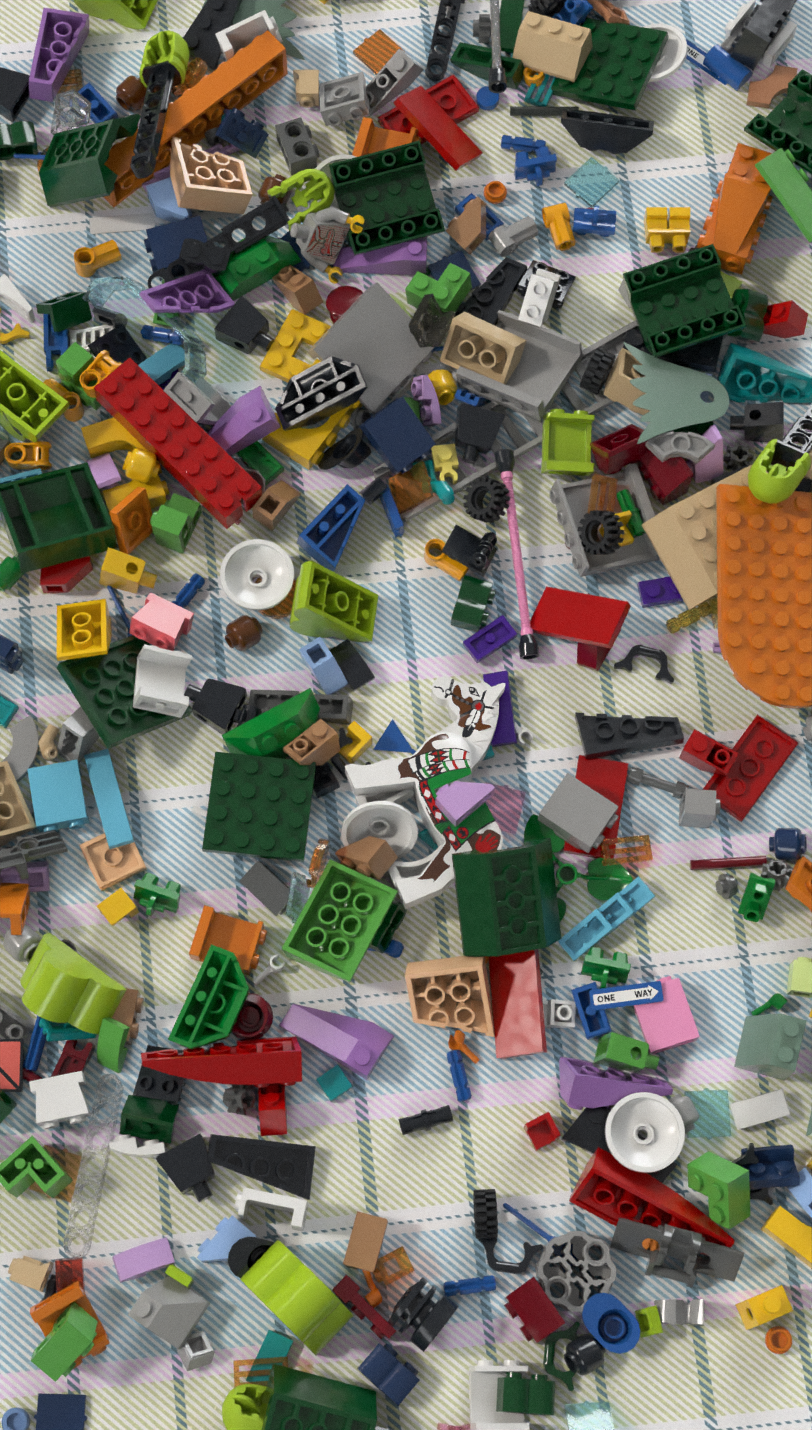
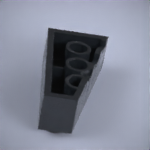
M760 0L761 6L759 4L756 5L750 15L752 19H747L742 27V35L738 33L731 45L734 47V50L730 57L754 70L797 0Z

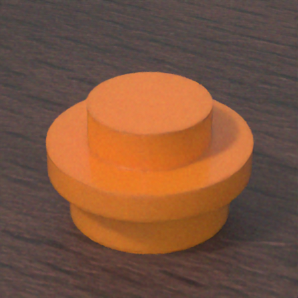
M492 181L484 188V197L492 204L503 202L507 196L506 187L499 181Z
M775 1326L767 1331L765 1344L772 1353L783 1354L791 1348L792 1336L786 1328Z

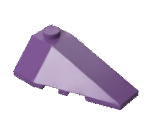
M428 236L354 256L350 246L342 247L333 267H340L343 273L415 275L417 271L426 273Z
M201 270L143 290L139 294L153 313H218L232 308L235 304L213 275L206 270Z
M258 386L239 397L207 434L232 456L279 429L281 426L262 387Z
M292 1004L279 1025L365 1080H368L394 1038L393 1034L373 1022L298 1004Z
M560 1057L559 1060L560 1095L567 1105L573 1109L582 1110L583 1107L597 1108L614 1105L622 1098L639 1092H648L659 1096L672 1095L673 1092L669 1084L662 1079L638 1073H631L629 1077L625 1073L618 1071L617 1068L608 1067L606 1071L593 1067V1062L567 1057Z

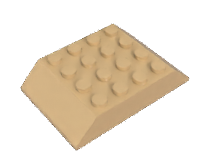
M752 465L668 507L642 524L644 531L689 610L717 596L716 487L719 484L749 486L748 473Z

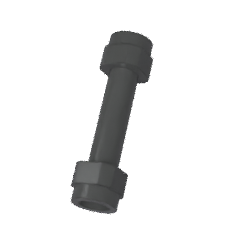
M631 767L627 780L638 786L640 783L673 793L672 797L678 799L682 798L686 788L689 789V785L677 781L675 784L644 774L643 769Z

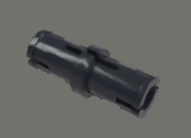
M446 1105L430 1111H426V1109L421 1110L419 1114L398 1120L402 1135L404 1136L423 1129L428 1131L431 1130V1127L453 1122V1116L450 1106Z

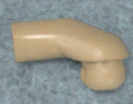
M51 724L47 726L38 742L42 757L47 761H53L58 757V750L54 739L60 729Z

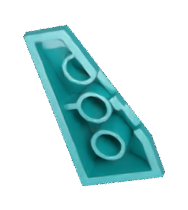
M730 342L722 360L718 381L725 387L729 400L735 402L783 401L784 403H812L811 375L752 349Z

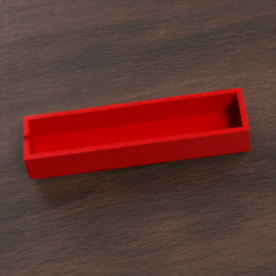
M128 358L94 387L96 400L147 451L154 453L157 461L226 529L243 516L241 500L243 501V509L248 512L262 496V487L131 358Z

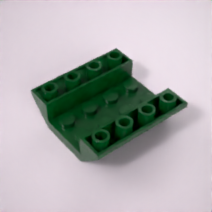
M802 69L788 83L787 96L766 118L758 113L744 127V131L774 151L780 148L784 151L789 149L796 159L794 163L812 174V75Z
M138 113L55 133L39 170L47 205L52 208L109 196L114 190V184L118 176L104 165L109 158L111 146L115 140L130 137L136 133L141 115Z
M420 141L329 164L339 210L349 213L352 218L355 215H361L365 220L364 224L355 223L363 228L361 233H354L351 228L347 233V240L354 256L445 232L440 210L435 206L425 171L426 162Z
M714 244L623 273L631 310L645 346L654 358L746 328L738 305H733L722 278L721 262Z
M551 838L526 841L525 846L484 853L472 850L452 854L464 956H503L547 948L562 939Z
M272 1365L266 1392L271 1394L262 1430H375L377 1423L376 1391L285 1366Z

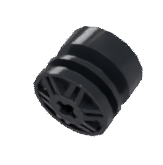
M422 1277L419 1282L408 1288L394 1306L388 1323L394 1326L400 1318L404 1319L405 1322L398 1331L402 1334L412 1326L415 1331L410 1341L424 1352L459 1306L446 1296H443L434 1303L431 1299L435 1294L436 1287L433 1286L426 1295L422 1293V1289L428 1282Z

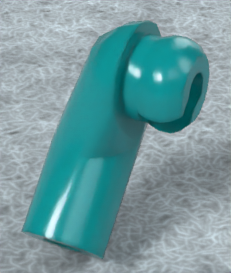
M446 481L424 482L423 491L425 494L436 493L445 505H450L454 502V492Z

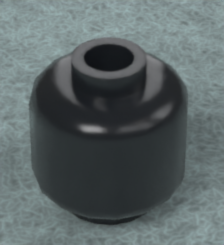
M584 1334L566 1346L564 1360L571 1372L585 1376L603 1365L606 1350L594 1337Z

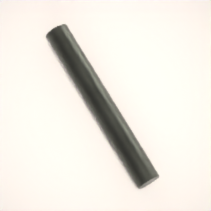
M510 106V116H562L563 109L579 110V107Z

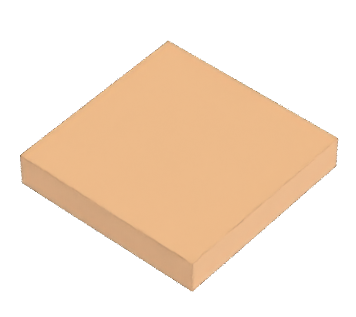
M103 833L79 845L101 891L147 870L134 842L109 849L106 835Z

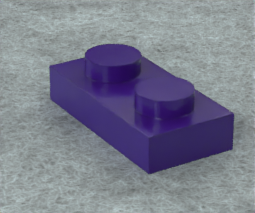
M671 577L641 581L637 584L642 608L683 601Z
M502 615L464 640L463 646L475 662L479 663L516 638L517 633Z

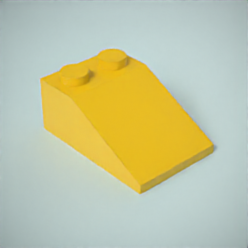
M106 599L57 606V661L108 654L112 638V625Z

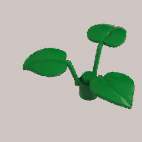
M533 814L529 818L524 831V846L526 841L551 838L553 861L559 867L556 871V879L559 882L556 886L557 893L563 885H570L577 878L589 880L587 889L594 898L605 901L609 900L617 892L622 891L633 881L629 872L622 865L608 858L592 860L588 864L589 875L578 873L572 864H563L554 853L559 852L564 847L565 841L558 837L551 828L540 822L538 815ZM557 897L559 920L561 922L566 913V903Z

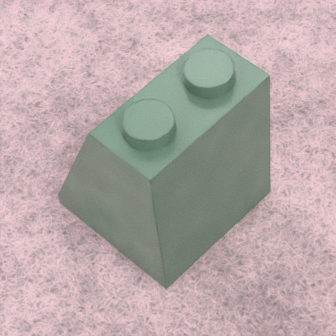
M781 1013L746 1016L734 1067L785 1081L796 1070L807 1020Z

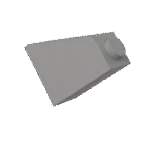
M81 706L63 723L57 747L58 754L67 761L77 759L79 763L100 737Z

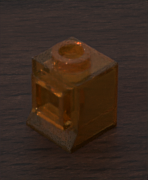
M401 1246L378 1258L373 1274L378 1284L384 1282L387 1287L414 1273L415 1270L404 1247ZM395 1258L400 1271L389 1276L383 1264Z

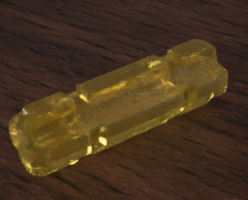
M706 601L698 605L697 608L694 607L691 610L688 609L677 615V618L673 617L667 620L666 627L670 633H675L681 627L685 628L700 620V617L704 618L710 615L712 609Z

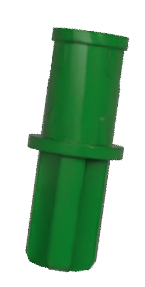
M628 489L619 491L616 497L622 512L630 510L632 513L627 523L633 538L639 537L646 533L642 527L643 522L639 514L640 509L636 508Z

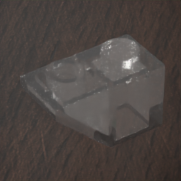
M75 89L57 94L50 133L54 135L55 133L88 124L92 103Z

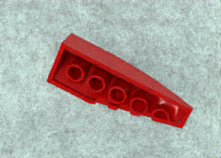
M296 1036L236 1040V1046H226L223 1042L213 1043V1047L204 1050V1048L199 1047L191 1050L185 1048L183 1053H178L176 1049L141 1053L142 1066L196 1081L254 1085L258 1088L268 1087L272 1083L292 1086L296 1082H302V1052Z
M599 1147L586 1164L569 1199L571 1203L614 1226L617 1225L619 1218H625L657 1228L658 1225L664 1226L666 1224L702 1234V1237H705V1241L730 1248L735 1241L712 1219L671 1188L647 1173L632 1171L624 1167L612 1154Z

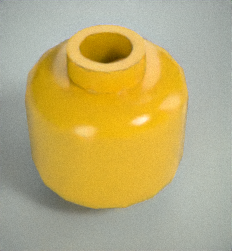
M443 369L432 371L428 377L437 394L439 405L451 403L458 389L452 373Z
M135 448L132 452L128 451L122 469L126 470V477L141 483H147L151 477L156 478L160 464L156 463L157 457L154 453Z

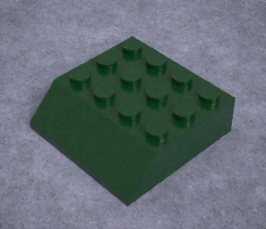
M87 462L0 484V515L21 574L105 552L108 550V547L112 549L117 548L113 523Z

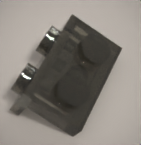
M425 294L408 325L419 347H436L441 345L456 314L454 311L442 312L434 295Z

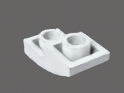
M543 1000L546 1028H575L576 1004L574 1001Z
M783 1088L730 1104L737 1130L791 1114Z
M130 1134L115 1137V1142L109 1143L112 1151L132 1157L151 1158L158 1157L167 1152L164 1142L159 1143L158 1139L143 1142V1147H139L138 1140L135 1137L131 1138Z

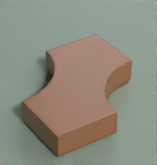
M587 0L593 6V10L598 12L607 23L630 25L625 11L614 6L608 0Z
M775 65L773 72L766 79L755 82L750 81L746 105L769 108L775 97L788 92V83L797 75L798 68Z

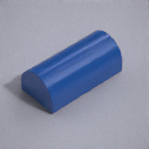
M716 44L705 56L703 65L738 91L752 77L753 72L742 63L730 57V53Z
M90 83L71 96L73 101L94 124L119 118L117 112Z
M596 982L571 990L587 1040L597 1039L612 1032L605 1009L591 1010L589 991L598 989Z

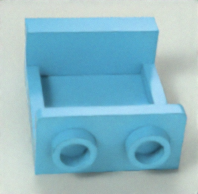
M77 759L27 769L36 827L39 832L52 830L58 832L59 829L68 827L71 830L83 828L84 824L90 823L81 780V767Z

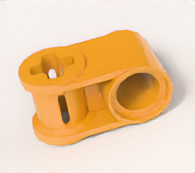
M106 350L101 351L80 375V384L84 392L92 398H96L94 391L96 385L88 387V383L92 380H97L98 384L122 364L121 362L117 363L111 358Z
M49 442L11 443L5 448L4 455L6 461L13 469L35 470L41 468V470H48L52 468V464L49 462V449L52 448V444ZM14 452H21L23 454L21 459L17 461L10 458Z

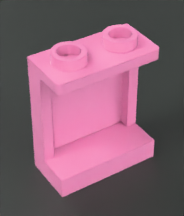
M667 976L657 980L661 981L664 998L662 1002L633 1005L645 1042L649 1044V1053H660L697 1041L700 1037L679 978L672 979L671 976Z

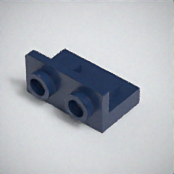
M233 107L231 111L225 108L223 113L226 115L215 135L256 159L269 134L263 131L264 126L253 119L251 122L245 120V114Z
M791 1144L754 1148V1154L758 1156L759 1162L757 1164L748 1163L742 1166L749 1170L750 1190L798 1186L800 1182L794 1162V1147ZM748 1148L741 1149V1156Z

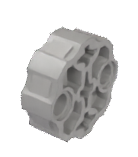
M570 1231L565 1235L552 1238L543 1247L540 1259L536 1263V1278L539 1280L541 1288L552 1304H556L566 1311L582 1312L583 1306L588 1300L587 1297L591 1293L590 1286L596 1287L601 1285L597 1293L609 1294L612 1284L616 1280V1265L612 1261L608 1246L601 1239H596L583 1231ZM562 1244H565V1246L561 1250V1254L563 1256H555L554 1258L550 1259V1256L554 1252L552 1246L554 1245L557 1247ZM571 1244L573 1245L572 1254L578 1259L577 1261L569 1254ZM592 1245H596L601 1249L602 1254L597 1261L592 1260L588 1253ZM549 1263H559L566 1272L563 1273L559 1267H549ZM570 1265L581 1267L579 1273L582 1278L578 1276L571 1277L572 1269ZM588 1270L592 1276H601L602 1280H593L586 1271ZM554 1282H558L563 1287V1294L559 1298H554L550 1294V1286ZM574 1282L582 1289L581 1299L578 1298L579 1289L573 1284Z

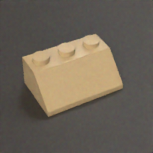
M528 11L519 27L512 58L522 60L524 68L527 67L531 70L541 71L551 76L575 82L593 47L591 29Z
M463 312L452 319L440 362L457 370L462 366L506 385L520 362L527 340Z
M622 348L606 380L604 395L610 400L628 407L635 413L645 415L650 410L636 407L633 405V402L646 393L630 383L632 379L645 377L632 366L642 364L628 350Z
M8 761L0 762V846H3L15 840L17 836H22L36 828V824Z

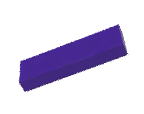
M506 670L483 674L484 682L491 687L505 683L504 693L499 698L498 721L491 745L492 747L517 744L509 673Z

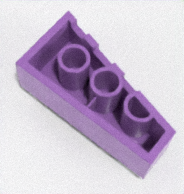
M43 8L29 77L30 99L53 102L90 32L89 14Z

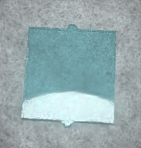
M591 157L564 182V185L576 194V198L582 199L592 208L619 183V179L610 173L606 166L603 167Z
M292 872L286 908V916L292 920V923H296L308 901L312 883L306 879V876L298 872Z
M705 1088L703 1091L684 1092V1096H688L692 1100L699 1113V1119L694 1123L696 1128L687 1132L688 1138L706 1137L710 1140L712 1137L731 1136L728 1090H709Z
M589 1401L578 1404H565L564 1409L568 1430H614L609 1402L589 1403Z

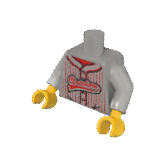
M329 207L317 213H308L303 225L294 223L291 226L290 235L297 238L296 243L301 248V254L322 273H328L330 282L337 284L338 279L334 278L332 273L336 272L342 276V269L340 267H330L329 265H334L349 229L351 228L354 233H361L363 228L355 223L364 224L365 220L361 215H355L352 218L349 213Z

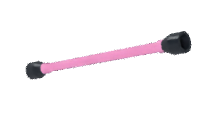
M504 449L495 452L494 455L496 467L501 474V480L506 485L504 488L509 490V493L505 494L510 496V501H506V504L509 505L506 511L522 627L520 630L519 654L520 659L529 660L538 658L540 655L538 643L533 635V629L530 627L527 592L525 591V576L523 573L524 568L512 484L513 468L515 465L514 451Z

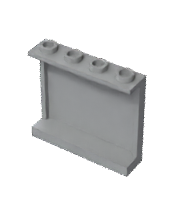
M377 282L371 285L307 353L313 359L318 357L321 361L333 356L359 365L368 388L358 400L367 408L366 410L369 413H377L386 405L384 400L389 395L394 396L402 388L400 383L405 378L407 380L410 379L417 372L415 367L420 362L425 363L433 355L431 350L436 344Z
M499 310L497 312L499 322L496 326L527 340L519 364L506 385L460 366L455 373L458 386L541 421L583 358L581 342L573 337L561 335L553 329H546L518 320L519 317L515 314Z
M637 463L627 465L624 472L566 484H561L559 479L554 482L550 490V499L556 505L558 511L557 520L559 525L563 526L565 543L571 549L573 555L572 564L578 570L580 577L661 560L646 533L634 538L632 544L622 546L615 550V553L609 555H592L590 552L584 551L585 547L581 543L583 540L579 538L581 531H578V527L583 526L579 522L581 519H585L584 515L590 513L589 511L606 510L612 511L615 514L622 512L616 495L624 489L629 490L636 508L640 509L639 514L643 523L655 516ZM598 531V532H597L598 538H599V540H600V542H601V541L603 540V537L601 536L600 532Z

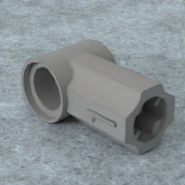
M527 216L508 227L501 225L495 228L488 237L500 256L506 257L513 253L518 245L537 236L538 229L534 220Z

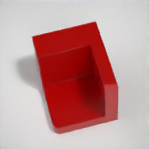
M549 1112L524 1125V1130L535 1151L553 1143L561 1136Z

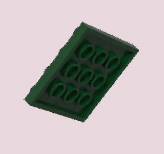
M586 18L587 20L583 24L581 23L580 26L591 29L593 47L575 82L556 77L550 90H553V95L636 111L669 38L668 32Z
M134 635L111 643L108 654L69 659L60 662L57 666V670L108 749L188 717L192 713L190 705L181 718L133 708L137 657L144 644L150 646L148 642L138 639Z
M215 752L202 851L304 862L316 762H313L311 765H300L292 759Z

